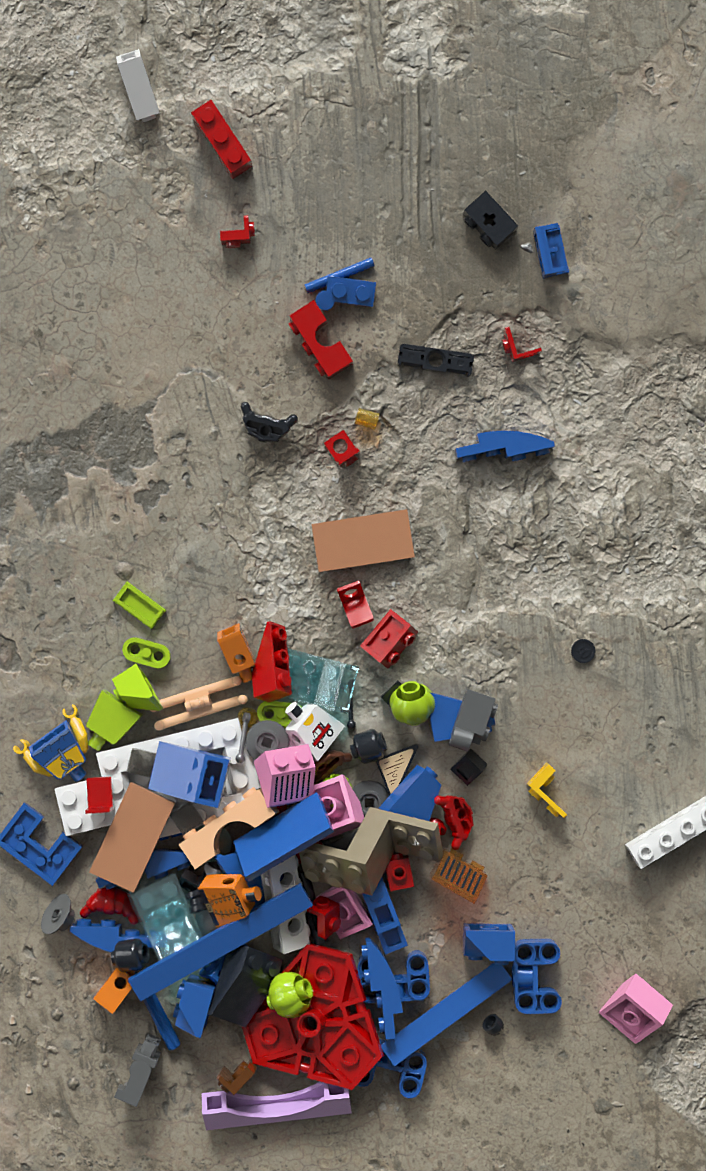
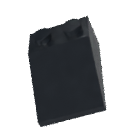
M244 945L227 953L208 1015L246 1027L268 996L270 984L274 977L279 974L283 960Z

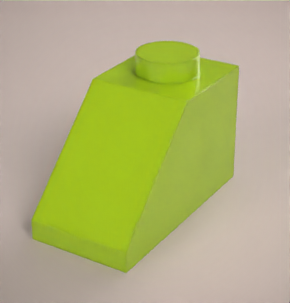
M137 664L112 679L116 687L113 690L115 696L120 702L125 701L130 708L154 711L163 709L147 676Z

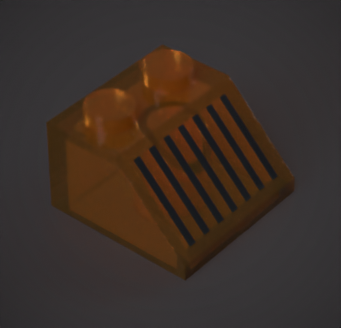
M444 848L441 861L436 862L430 872L431 879L475 904L488 876L483 871L485 867L474 860L469 863L462 859L464 854L458 850L451 848L449 851Z

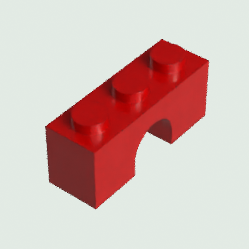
M212 100L207 101L191 112L194 122L204 137L208 139L232 179L253 167L250 157Z
M314 300L289 315L292 321L288 323L295 336L301 335L304 343L301 345L308 356L313 354L317 363L314 365L321 376L326 375L328 379H331L353 365V360L341 341L332 346H322L317 342L316 333L327 324V320Z

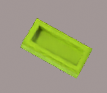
M128 581L113 599L116 604L150 629L154 628L166 611L165 608Z

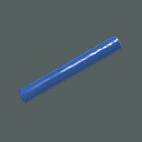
M370 257L304 284L307 293L325 287L328 276L347 278L375 265Z

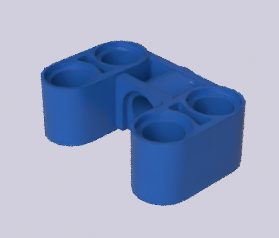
M521 939L515 942L512 986L514 1003L521 1013H555L561 1007V997L554 988L538 987V965L554 964L560 958V949L552 939ZM526 946L530 948V954L524 958L518 956V950ZM546 946H553L555 949L554 954L550 957L542 955V950ZM528 995L532 998L528 1006L519 1004L522 996ZM547 995L556 996V1001L552 1005H545L543 1003L544 998Z
M414 950L406 957L407 974L394 975L401 1002L424 1000L430 992L427 956L422 951ZM360 956L358 960V975L364 989L367 985H365L362 964L367 960H363L362 956ZM416 957L424 961L423 966L418 969L410 965L412 959ZM416 982L424 983V991L420 993L414 992L412 990L413 984ZM376 993L371 996L365 994L367 1000L364 1002L377 1003Z
M379 1039L381 1045L387 1041ZM419 1048L396 1066H393L383 1052L384 1056L369 1071V1075L358 1084L360 1087L368 1086L374 1078L376 1066L401 1072L399 1077V1090L401 1094L406 1098H414L419 1095L427 1067L426 1055ZM419 1056L422 1058V1062L418 1066H413L409 1063L410 1058ZM407 1080H414L417 1083L416 1087L411 1090L406 1089L403 1084Z

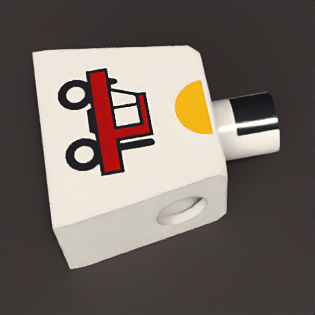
M293 702L285 711L292 719L286 727V733L295 746L309 744L314 761H319L345 727L340 721L317 705L306 704L301 708L296 702Z

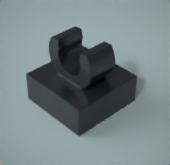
M191 865L189 870L185 869L177 885L189 892L198 890L207 874L205 871L200 876L194 874V867Z

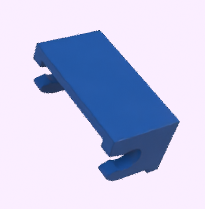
M554 223L535 227L533 235L542 277L548 278L569 273L560 225Z

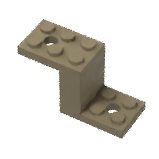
M370 807L347 851L314 843L299 852L306 879L313 882L326 883L336 888L349 889L359 894L373 895L394 851L404 855L420 857L424 860L440 862L443 857L438 823Z

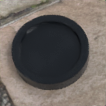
M579 639L571 647V655L577 662L587 663L595 656V646L587 639Z

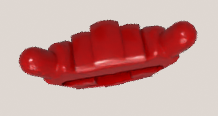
M436 796L434 803L443 808L444 820L449 825L452 837H454L451 848L458 850L463 840H467L472 826H474L471 806L467 804L464 797Z
M117 887L110 889L98 888L86 901V905L79 913L82 918H86L91 912L94 913L96 911L108 915L122 914L128 918L132 925H136L139 922L135 912L136 908L128 892L117 889Z

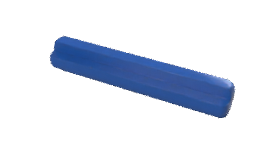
M156 994L144 999L143 1001L168 1050L171 1051L178 1048L180 1040Z

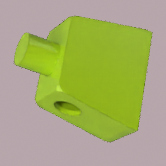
M102 690L86 724V727L94 732L88 741V745L100 751L106 740L113 745L117 744L141 719L143 714L134 708H130L125 702H120L116 696L107 690Z

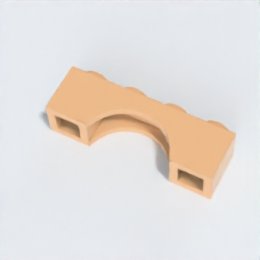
M255 787L251 788L242 795L244 800L238 804L233 801L222 809L224 813L217 818L214 814L202 822L205 827L199 831H196L194 828L183 835L185 840L179 846L194 869L202 866L220 853L219 837L221 831L228 823L242 821L256 828L279 813L276 806L267 808L261 788L258 790Z

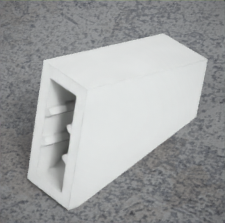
M139 49L117 56V64L136 120L142 119V122H146L156 118L155 114L160 112Z

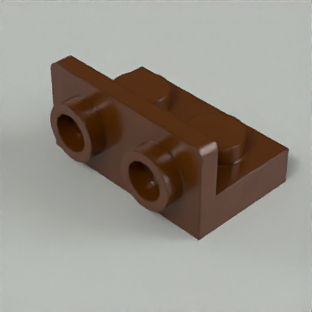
M252 1059L247 1063L243 1060L236 1067L234 1073L224 1066L216 1077L219 1081V1087L224 1092H231L235 1095L255 1074L258 1065L253 1064Z

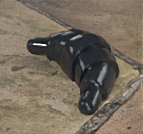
M242 402L240 406L243 413L242 419L248 435L263 443L278 442L298 421V417L295 414H291L286 419L279 420L273 416L257 414L251 410L248 402Z

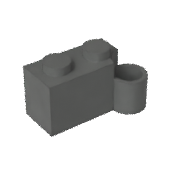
M466 688L451 732L449 746L468 752L471 742L480 745L481 740L486 742L490 728L486 727L489 717L494 718L498 704L494 703L495 698Z

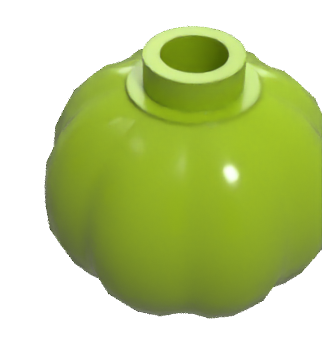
M408 681L400 685L390 697V708L394 718L401 723L411 726L424 723L428 720L430 714L434 712L435 699L431 694L432 691L427 686L415 681Z
M294 972L278 974L270 984L269 995L266 999L270 1009H275L277 1014L282 1017H299L310 1006L311 997L313 996L312 986L300 974Z

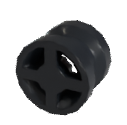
M199 890L184 895L185 899L190 903V914L207 910Z

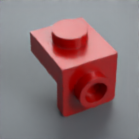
M248 215L243 216L244 230L220 231L222 245H226V248H239L241 244L251 243L250 237L255 236L254 222H250Z
M319 896L312 901L313 906L308 908L307 912L317 915L318 936L327 939L340 928V903L327 897Z

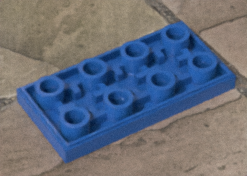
M316 792L233 842L245 878L251 881L327 837L334 830L321 796Z

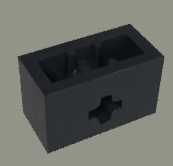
M486 190L463 212L465 216L463 220L472 230L476 228L481 234L480 239L487 247L492 246L495 250L518 229L515 221ZM485 218L487 220L492 218L494 220L493 224L484 225Z

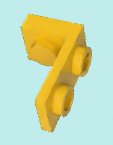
M546 762L528 781L527 784L531 787L528 792L538 801L543 798L549 804L546 809L556 818L559 815L565 818L567 814L539 789L542 785L544 787L548 786L555 778L553 773L556 770Z

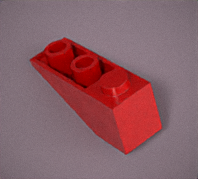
M271 621L266 623L252 672L254 698L269 703L292 694L285 626Z

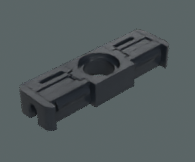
M401 344L397 364L401 366V363H403L404 366L417 368L422 366V370L446 373V370L451 373L464 375L468 373L467 377H469L472 373L474 355ZM437 353L442 357L443 362L440 366L434 367L430 365L429 357L432 354Z

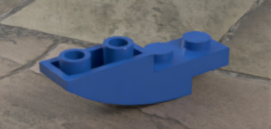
M490 431L476 435L478 444L459 447L454 451L456 460L462 459L464 463L477 460L476 455L486 453V457L500 455V450L504 449L505 458H512L513 462L526 459V454L535 452L536 456L549 454V449L554 448L555 444L554 441L531 433Z
M169 848L154 849L145 868L147 878L154 876L155 880L168 875L169 869L177 867L178 870L190 866L191 863L183 850ZM100 877L95 879L99 888L106 886V889L117 886Z
M381 877L373 895L362 893V897L386 955L406 947L408 944Z
M77 919V923H73L70 926V932L92 946L108 952L114 950L118 941L128 939H140L150 948H168L170 944V934H164L163 930H150L149 934H140V930L130 929L122 933V924H116V920L112 919L101 920V923H91L90 919Z
M365 938L366 945H361L362 959L368 962V969L364 970L365 985L370 984L371 991H380V993H376L377 1008H382L383 1017L378 1018L380 1033L384 1032L386 1040L396 1039L393 1014L403 1013L398 986L393 972L379 947L371 938Z

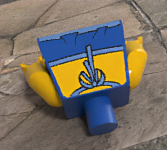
M72 704L74 708L73 715L68 716L65 709L62 711L63 715L70 719V722L64 721L32 745H30L29 741L20 739L24 744L22 751L18 746L13 747L14 752L24 755L23 759L35 773L47 777L54 776L58 780L69 774L75 782L81 780L86 775L81 764L86 761L85 753L88 750V736L81 719L77 718L79 711L75 705Z

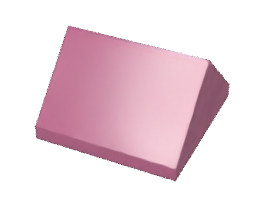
M331 887L316 897L323 896L340 903L341 925L336 931L340 939L372 925V919L356 892L341 887Z

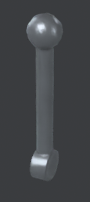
M246 712L242 717L243 727L239 753L235 757L238 763H243L245 760L243 753L247 727L251 718V714Z

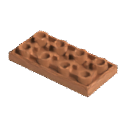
M407 509L311 524L319 572L415 557Z
M130 782L89 873L134 893L176 802Z

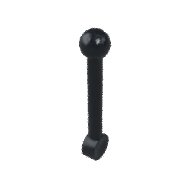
M347 679L345 686L347 687L349 721L346 725L348 729L352 730L356 727V722L353 721L352 687L354 686V681Z

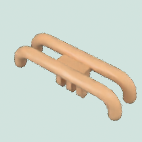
M231 677L159 700L163 709L184 703L187 712L157 721L154 724L155 729L160 731L246 704L248 701L246 695L235 696L213 704L209 695L239 686L242 683L241 677Z

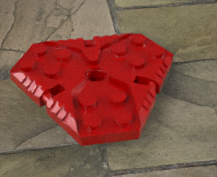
M310 943L300 951L282 972L300 974L310 982L313 996L311 997L308 1010L299 1017L285 1018L278 1015L275 1009H270L265 999L247 1026L242 1027L253 1064L294 1075H299L300 1072L307 1073V1078L353 1090L384 1056L376 1033L370 1009H366L364 1003L367 999L353 955ZM355 1004L357 1013L351 1014L349 1006ZM308 1017H313L316 1020L317 1028H312L308 1024ZM305 1056L311 1057L310 1064L304 1063Z

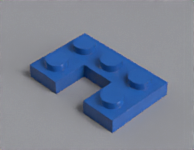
M25 802L1 832L0 847L53 886L83 846L71 836H66L65 832H62L50 850L30 837L44 816Z

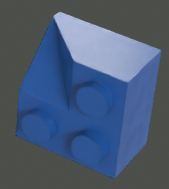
M463 923V955L468 956L469 960H483V957H487L490 961H494L496 965H508L509 961H515V930L512 924Z
M190 974L187 980L183 979L176 997L180 999V1003H176L173 1017L177 1018L175 1026L198 1038H201L209 1018L208 1011L216 989V984L212 980Z

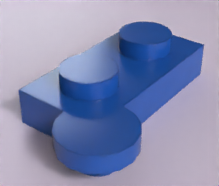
M328 276L326 291L319 292L315 298L316 304L322 310L331 309L335 302L373 307L376 282Z

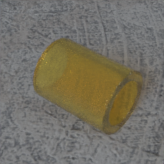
M359 408L354 424L375 430L380 413Z

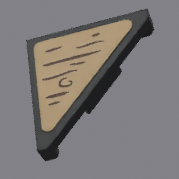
M417 743L384 755L382 759L376 760L389 796L404 780L418 749Z

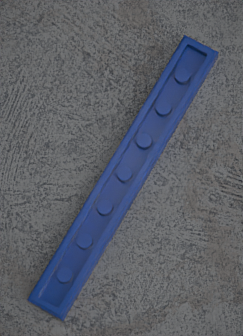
M299 883L255 907L247 917L219 927L129 977L128 982L139 1000L142 1001L312 907L313 903L302 884Z

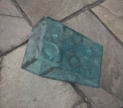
M287 648L292 694L284 698L317 705L320 708L334 712L348 713L359 666Z
M176 874L166 875L136 889L134 893L130 892L127 894L159 961L203 937L193 914L189 912L190 906L185 899Z

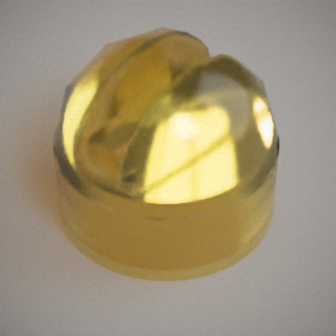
M245 707L239 710L237 718H239V722L243 726V714L245 712L250 713L251 718L247 727L250 728L258 722V716L254 709Z

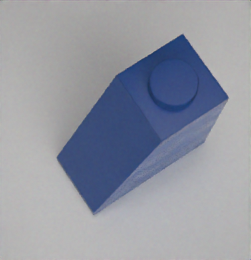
M431 693L435 699L434 712L430 714L434 742L448 740L451 738V732L462 700ZM489 717L486 727H489V732H492L491 726L495 725V718Z
M416 765L382 803L379 809L429 821L435 806L434 798L438 796L441 784L436 780L438 775L428 766L424 769Z

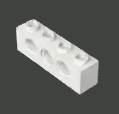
M706 796L625 844L638 867L644 868L706 830Z
M296 855L261 875L265 902L299 883L302 884L298 877L297 868L299 862ZM284 873V878L280 881V877ZM306 910L270 929L274 949L286 954L310 944V929L305 919ZM292 919V923H291V925L288 927V923H289V921Z

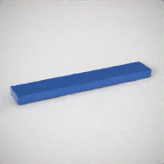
M492 963L395 1034L396 1039H388L381 1045L383 1052L392 1065L396 1066L512 981V978L502 965Z

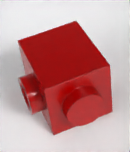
M393 853L386 867L390 891L414 887L409 856Z

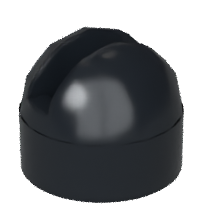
M490 1014L484 1019L482 1027L488 1034L496 1036L500 1034L501 1029H504V1023L496 1014Z

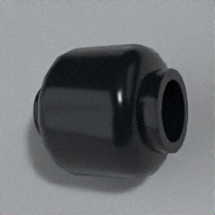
M369 729L354 735L353 744L350 745L354 759L359 758L363 764L382 759L385 751L388 750L382 732L378 733L375 729Z
M140 939L118 941L111 952V961L121 972L142 970L149 961L148 946Z

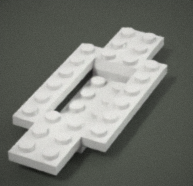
M239 718L96 753L101 776H111L113 810L105 813L85 814V810L88 808L86 781L55 788L66 836L111 825L130 782L148 789L159 741L231 757L219 808L198 803L192 804L194 802L150 790L176 802L173 807L175 809H172L160 838L196 829L203 825L202 822L214 814L217 818L224 813L222 809L233 801L238 804L244 800L242 795L251 788H261L254 759L247 752L246 744L243 753L245 756L244 762L238 763L235 760L236 755L239 753L242 734ZM263 737L262 746L270 748L273 742L272 739ZM289 737V747H294L295 745Z

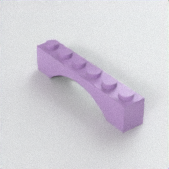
M320 1081L305 1089L275 1096L233 1095L231 1092L226 1093L224 1091L202 1093V1115L206 1130L352 1113L349 1089Z

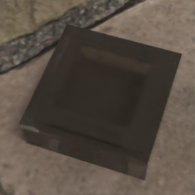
M133 747L126 772L151 777L156 753Z
M190 801L170 814V817L183 835L204 822Z

